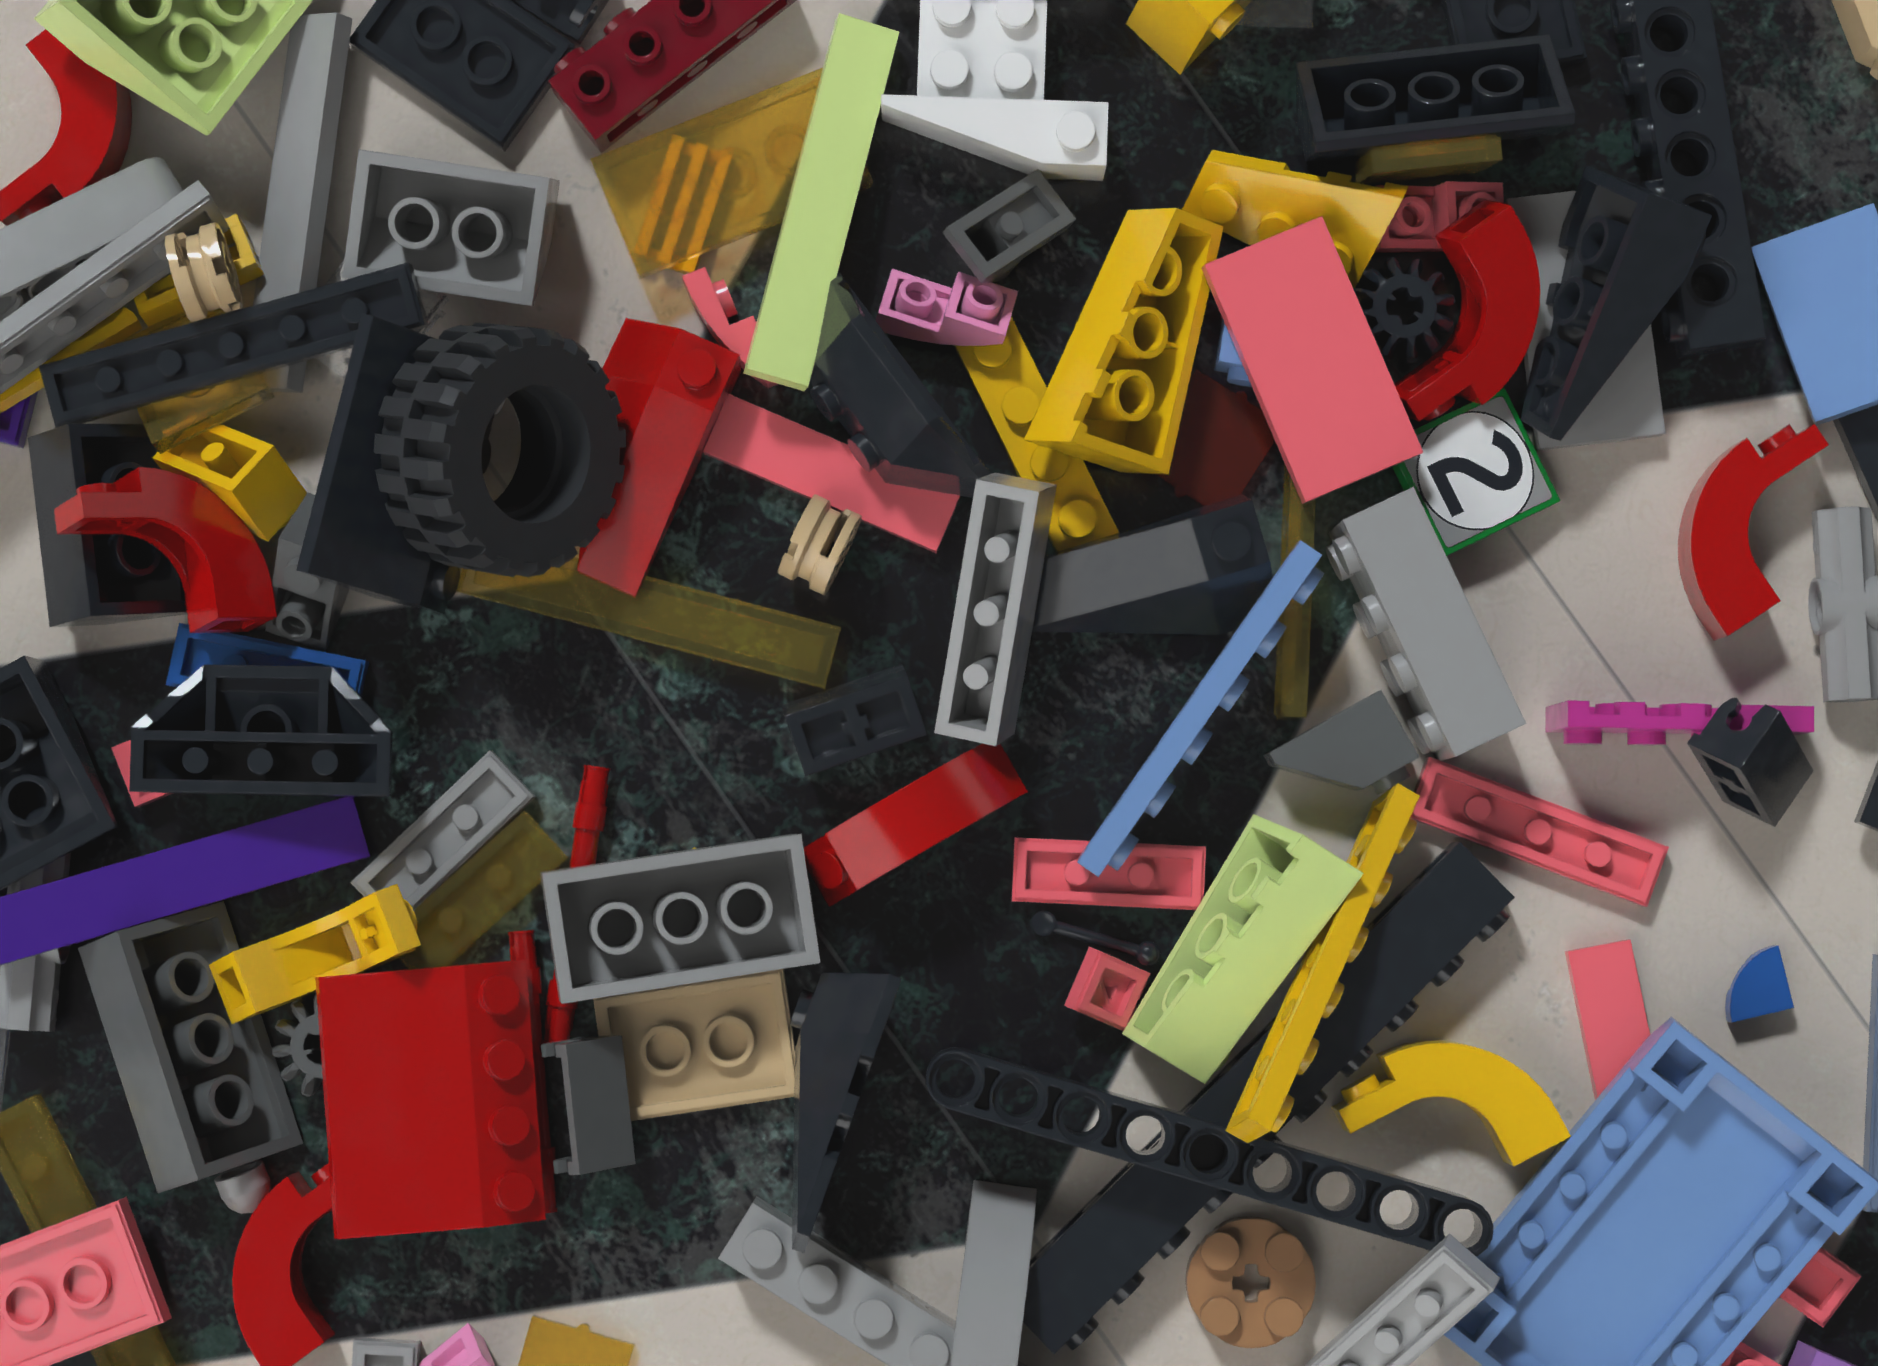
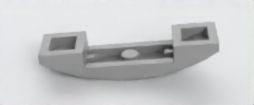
M973 1180L949 1366H1017L1037 1189Z

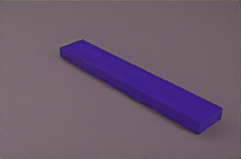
M353 797L339 798L0 897V966L368 858L370 854Z

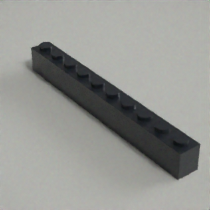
M1461 842L1450 843L1366 926L1369 929V934L1362 950L1353 962L1345 963L1338 979L1340 983L1344 984L1341 999L1328 1018L1324 1019L1321 1017L1313 1035V1038L1319 1040L1317 1053L1308 1069L1302 1075L1296 1074L1288 1095L1294 1098L1291 1112L1277 1132L1270 1131L1263 1135L1264 1137L1282 1142L1276 1134L1293 1117L1300 1123L1307 1120L1328 1098V1095L1322 1088L1339 1071L1347 1078L1358 1070L1374 1052L1367 1044L1385 1026L1391 1032L1401 1027L1419 1008V1005L1413 998L1430 981L1436 987L1445 983L1465 961L1458 953L1475 936L1482 942H1485L1509 919L1510 915L1504 908L1515 897ZM1277 1015L1179 1112L1228 1126ZM1162 1129L1140 1151L1150 1150L1156 1146L1161 1138ZM1206 1134L1199 1136L1190 1147L1189 1157L1191 1163L1199 1169L1215 1167L1224 1156L1222 1140L1216 1135ZM1273 1153L1262 1155L1256 1161L1254 1168L1263 1164ZM1128 1162L1030 1259L1023 1323L1053 1354L1064 1344L1073 1351L1099 1325V1322L1093 1316L1110 1299L1117 1305L1125 1301L1145 1279L1139 1270L1156 1253L1163 1259L1170 1256L1191 1233L1184 1225L1202 1207L1209 1214L1214 1212L1230 1197L1232 1192Z

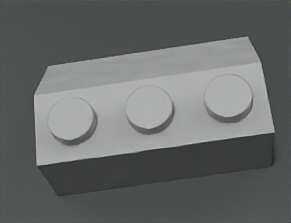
M359 149L342 278L350 279L408 262L413 266L419 289L534 306L552 244L560 180Z

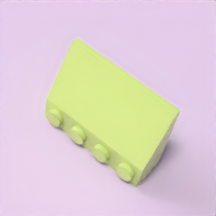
M48 0L34 19L83 62L207 136L214 130L313 0Z

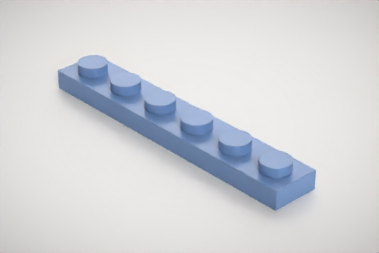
M1301 540L1297 542L1083 850L1077 863L1098 877L1107 864L1116 871L1120 869L1139 841L1137 837L1130 833L1144 811L1155 818L1176 788L1174 784L1166 780L1180 759H1183L1190 765L1193 764L1213 735L1211 731L1203 727L1218 705L1227 712L1232 708L1250 681L1241 674V671L1255 652L1266 658L1286 630L1287 626L1278 621V618L1291 599L1303 605L1323 577L1324 572L1315 567L1322 554Z

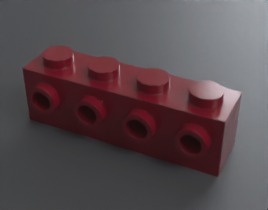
M651 0L637 12L633 8H628L616 15L603 30L606 36L587 51L581 46L566 54L555 65L553 70L556 75L548 80L557 99L597 149L603 153L797 0Z

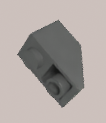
M308 492L278 540L272 581L277 617L266 622L265 631L325 652L330 644L349 589L296 570L315 498L314 494Z

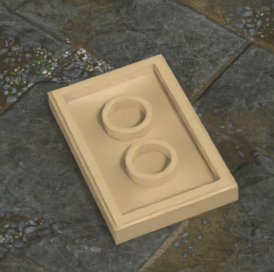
M784 969L593 999L598 1036L622 1035L631 1121L794 1097L795 1041L793 1027L790 1026L791 1013Z

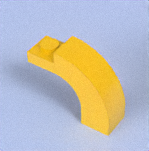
M398 884L373 892L355 903L316 921L233 951L209 964L231 1024L315 993V977L365 973L415 951V948L421 945L416 933L418 928L417 918L412 906L403 899Z
M1429 1040L1411 1042L1376 1054L1387 1078L1378 1081L1374 1073L1362 1077L1341 1089L1340 1092L1344 1100L1331 1106L1343 1130L1351 1134L1415 1100L1427 1097L1457 1099L1477 1114L1486 1127L1503 1162L1512 1166H1516L1571 1137L1551 1099L1526 1072L1497 1054L1451 1041Z

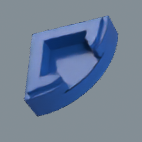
M1779 945L1768 946L1755 952L1739 969L1726 995L1725 1012L1727 1022L1733 1023L1794 1008Z

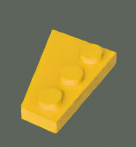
M1212 150L1182 210L1223 226V232L1248 245H1253L1322 216L1351 285L1355 288L1409 186L1386 182L1384 188L1351 182V175L1328 171L1326 177L1291 171L1286 163Z

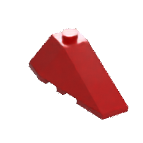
M629 318L625 319L602 368L610 380L605 385L606 390L615 391L622 413L616 416L618 426L624 427L626 430L627 447L620 448L619 461L620 465H625L622 483H615L611 497L617 501L610 516L607 519L600 518L596 524L600 529L599 533L585 548L580 547L578 573L629 596L637 597L704 453L703 450L727 395L732 393L741 374L740 354L681 328Z

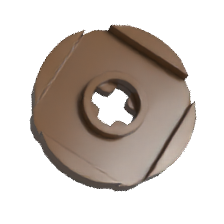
M1243 1216L1226 1220L1213 1228L1212 1232L1205 1235L1189 1257L1185 1276L1189 1303L1205 1329L1225 1343L1242 1348L1267 1347L1298 1332L1303 1325L1304 1318L1312 1307L1316 1288L1315 1272L1311 1258L1299 1239L1276 1222L1254 1216ZM1248 1264L1257 1265L1258 1274L1268 1277L1267 1289L1258 1290L1257 1298L1253 1300H1246L1243 1290L1233 1288L1232 1285L1233 1277L1244 1275L1245 1265Z

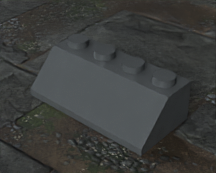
M224 901L119 930L78 948L157 1193L204 1179L303 1144L276 1059L272 1054V1047L261 1014L231 1024L209 964L239 950Z

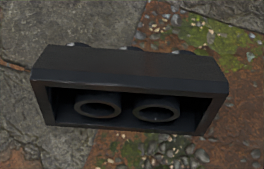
M66 424L28 438L49 627L108 625L187 614L184 588L178 572L170 560L158 548L143 539L124 534H57L54 509L77 495L76 489L81 486L94 483H114L138 467L161 469L152 457L179 430V424Z

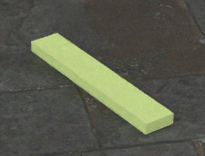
M841 13L838 14L835 20L743 374L804 392L809 386L816 359L830 282L837 277L881 106V94H884L899 31Z

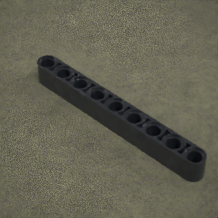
M950 1047L941 1050L931 1059L927 1067L926 1085L930 1096L937 1104L950 1110L1430 1251L1445 1238L1443 1228L1447 1216L1459 1209H1468L1475 1221L1471 1236L1465 1241L1460 1242L1471 1253L1479 1256L1488 1248L1493 1238L1494 1226L1490 1214L1482 1205L1462 1194L1264 1136L1246 1143L1226 1132L1227 1125L965 1048ZM951 1060H961L967 1063L974 1073V1082L971 1088L965 1094L959 1096H951L942 1092L936 1082V1074L939 1068L945 1062ZM1016 1078L1031 1082L1037 1092L1036 1102L1033 1107L1022 1114H1011L999 1102V1094L1003 1085ZM1078 1097H1086L1095 1101L1099 1109V1119L1096 1125L1083 1133L1069 1130L1064 1125L1062 1119L1066 1104ZM1140 1116H1151L1157 1119L1162 1129L1158 1144L1146 1151H1137L1131 1148L1126 1140V1130L1130 1122ZM1206 1134L1216 1135L1222 1140L1224 1146V1156L1220 1163L1210 1169H1199L1193 1166L1189 1157L1193 1141L1199 1136ZM1277 1153L1282 1155L1287 1166L1283 1181L1271 1188L1257 1185L1253 1177V1167L1256 1161L1262 1155ZM1327 1173H1344L1349 1182V1193L1345 1200L1335 1206L1322 1205L1318 1201L1316 1194L1317 1184L1320 1179ZM1396 1190L1406 1191L1412 1202L1408 1218L1399 1224H1386L1380 1215V1204L1383 1198Z

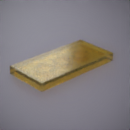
M823 67L590 159V165L639 279L783 222ZM866 164L858 192L868 189L873 185V180Z

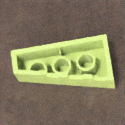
M1253 814L1122 1034L1206 1084L1213 1073L1226 1063L1232 1048L1364 873L1305 835Z

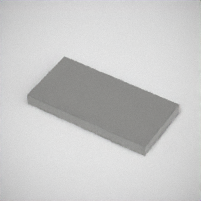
M1576 191L1509 198L1504 202V204L1512 206L1531 241L1540 277V307L1537 324L1529 348L1524 356L1527 386L1536 346L1542 339L1550 336L1554 318L1553 307L1545 303L1549 285L1551 283L1561 284L1568 250L1558 247L1562 225ZM1651 324L1561 441L1549 438L1533 428L1536 451L1659 437L1666 433Z

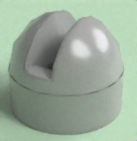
M263 1160L252 1161L232 1168L214 1180L224 1203L229 1209L240 1214L253 1213L262 1199L271 1190L270 1177Z

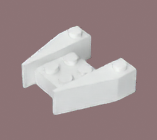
M920 0L917 96L881 94L882 121L1028 175L1038 169L1045 179L1103 181L1106 170L1108 102L1044 100L1047 0Z

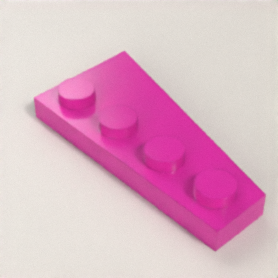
M1567 700L1545 707V732L1563 733V744L1600 745L1602 744V733H1627V745H1666V734H1691L1692 736L1696 733L1700 735L1718 708H1712L1710 704L1698 703L1659 705V708L1647 707L1645 702L1595 704V707H1590V701ZM1742 705L1739 715L1732 719L1730 729L1741 731L1747 728L1752 721V716L1764 705ZM1768 705L1781 711L1794 735L1814 732V706Z

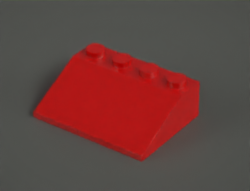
M526 960L315 977L334 1239L484 1228L546 1220Z

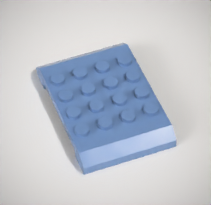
M1670 1017L1643 1042L1569 1131L1571 1137L1559 1143L1493 1223V1238L1488 1248L1476 1257L1499 1276L1500 1279L1495 1290L1444 1335L1482 1366H1721L1834 1231L1841 1235L1877 1193L1878 1179L1677 1020Z

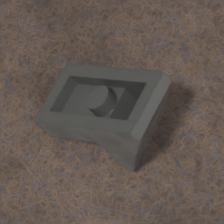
M1037 169L946 227L942 233L981 283L999 282L1005 279L1023 258L1065 232L1076 218Z

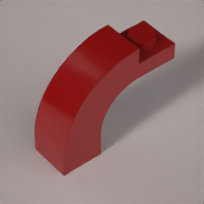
M46 29L29 41L26 46L48 73L57 88L61 103V123L53 145L43 158L0 191V222L6 226L119 172L129 145L132 126V106L129 89L83 62Z
M1485 199L1435 235L1457 274L1462 296L1461 312L1457 326L1447 343L1436 354L1394 383L1406 413L1411 419L1421 421L1422 419L1430 420L1442 415L1454 405L1456 401L1455 395L1484 405L1509 381L1526 355L1538 319L1540 277L1531 241L1514 209L1509 204Z
M1790 424L1757 445L1764 455L1762 457L1759 456L1748 438L1738 442L1722 453L1706 469L1688 498L1683 511L1678 536L1680 576L1693 610L1713 641L1731 635L1781 601L1752 556L1748 539L1749 519L1756 501L1770 484L1829 445L1815 424L1797 434Z
M138 467L114 483H94L81 486L76 489L77 495L54 509L57 534H124L143 539L158 548L173 564L181 579L190 633L249 632L277 617L270 573L265 558L252 533L242 519L215 493L185 476L156 468Z
M982 743L880 800L804 847L806 868L830 907L1028 791L1001 744L993 746Z
M329 1163L311 1176L317 1185L313 1190L299 1171L287 1176L262 1199L252 1213L240 1238L233 1267V1301L240 1330L260 1366H292L335 1335L309 1297L302 1276V1254L307 1238L315 1225L332 1211Z

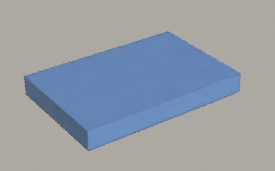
M1874 203L1752 246L1755 267L1814 424L1818 426L1878 405V213Z

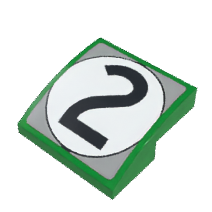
M1502 388L1484 405L1471 402L1415 429L1414 431L1423 453L1392 466L1404 491L1414 487L1446 556L1561 501L1505 388Z

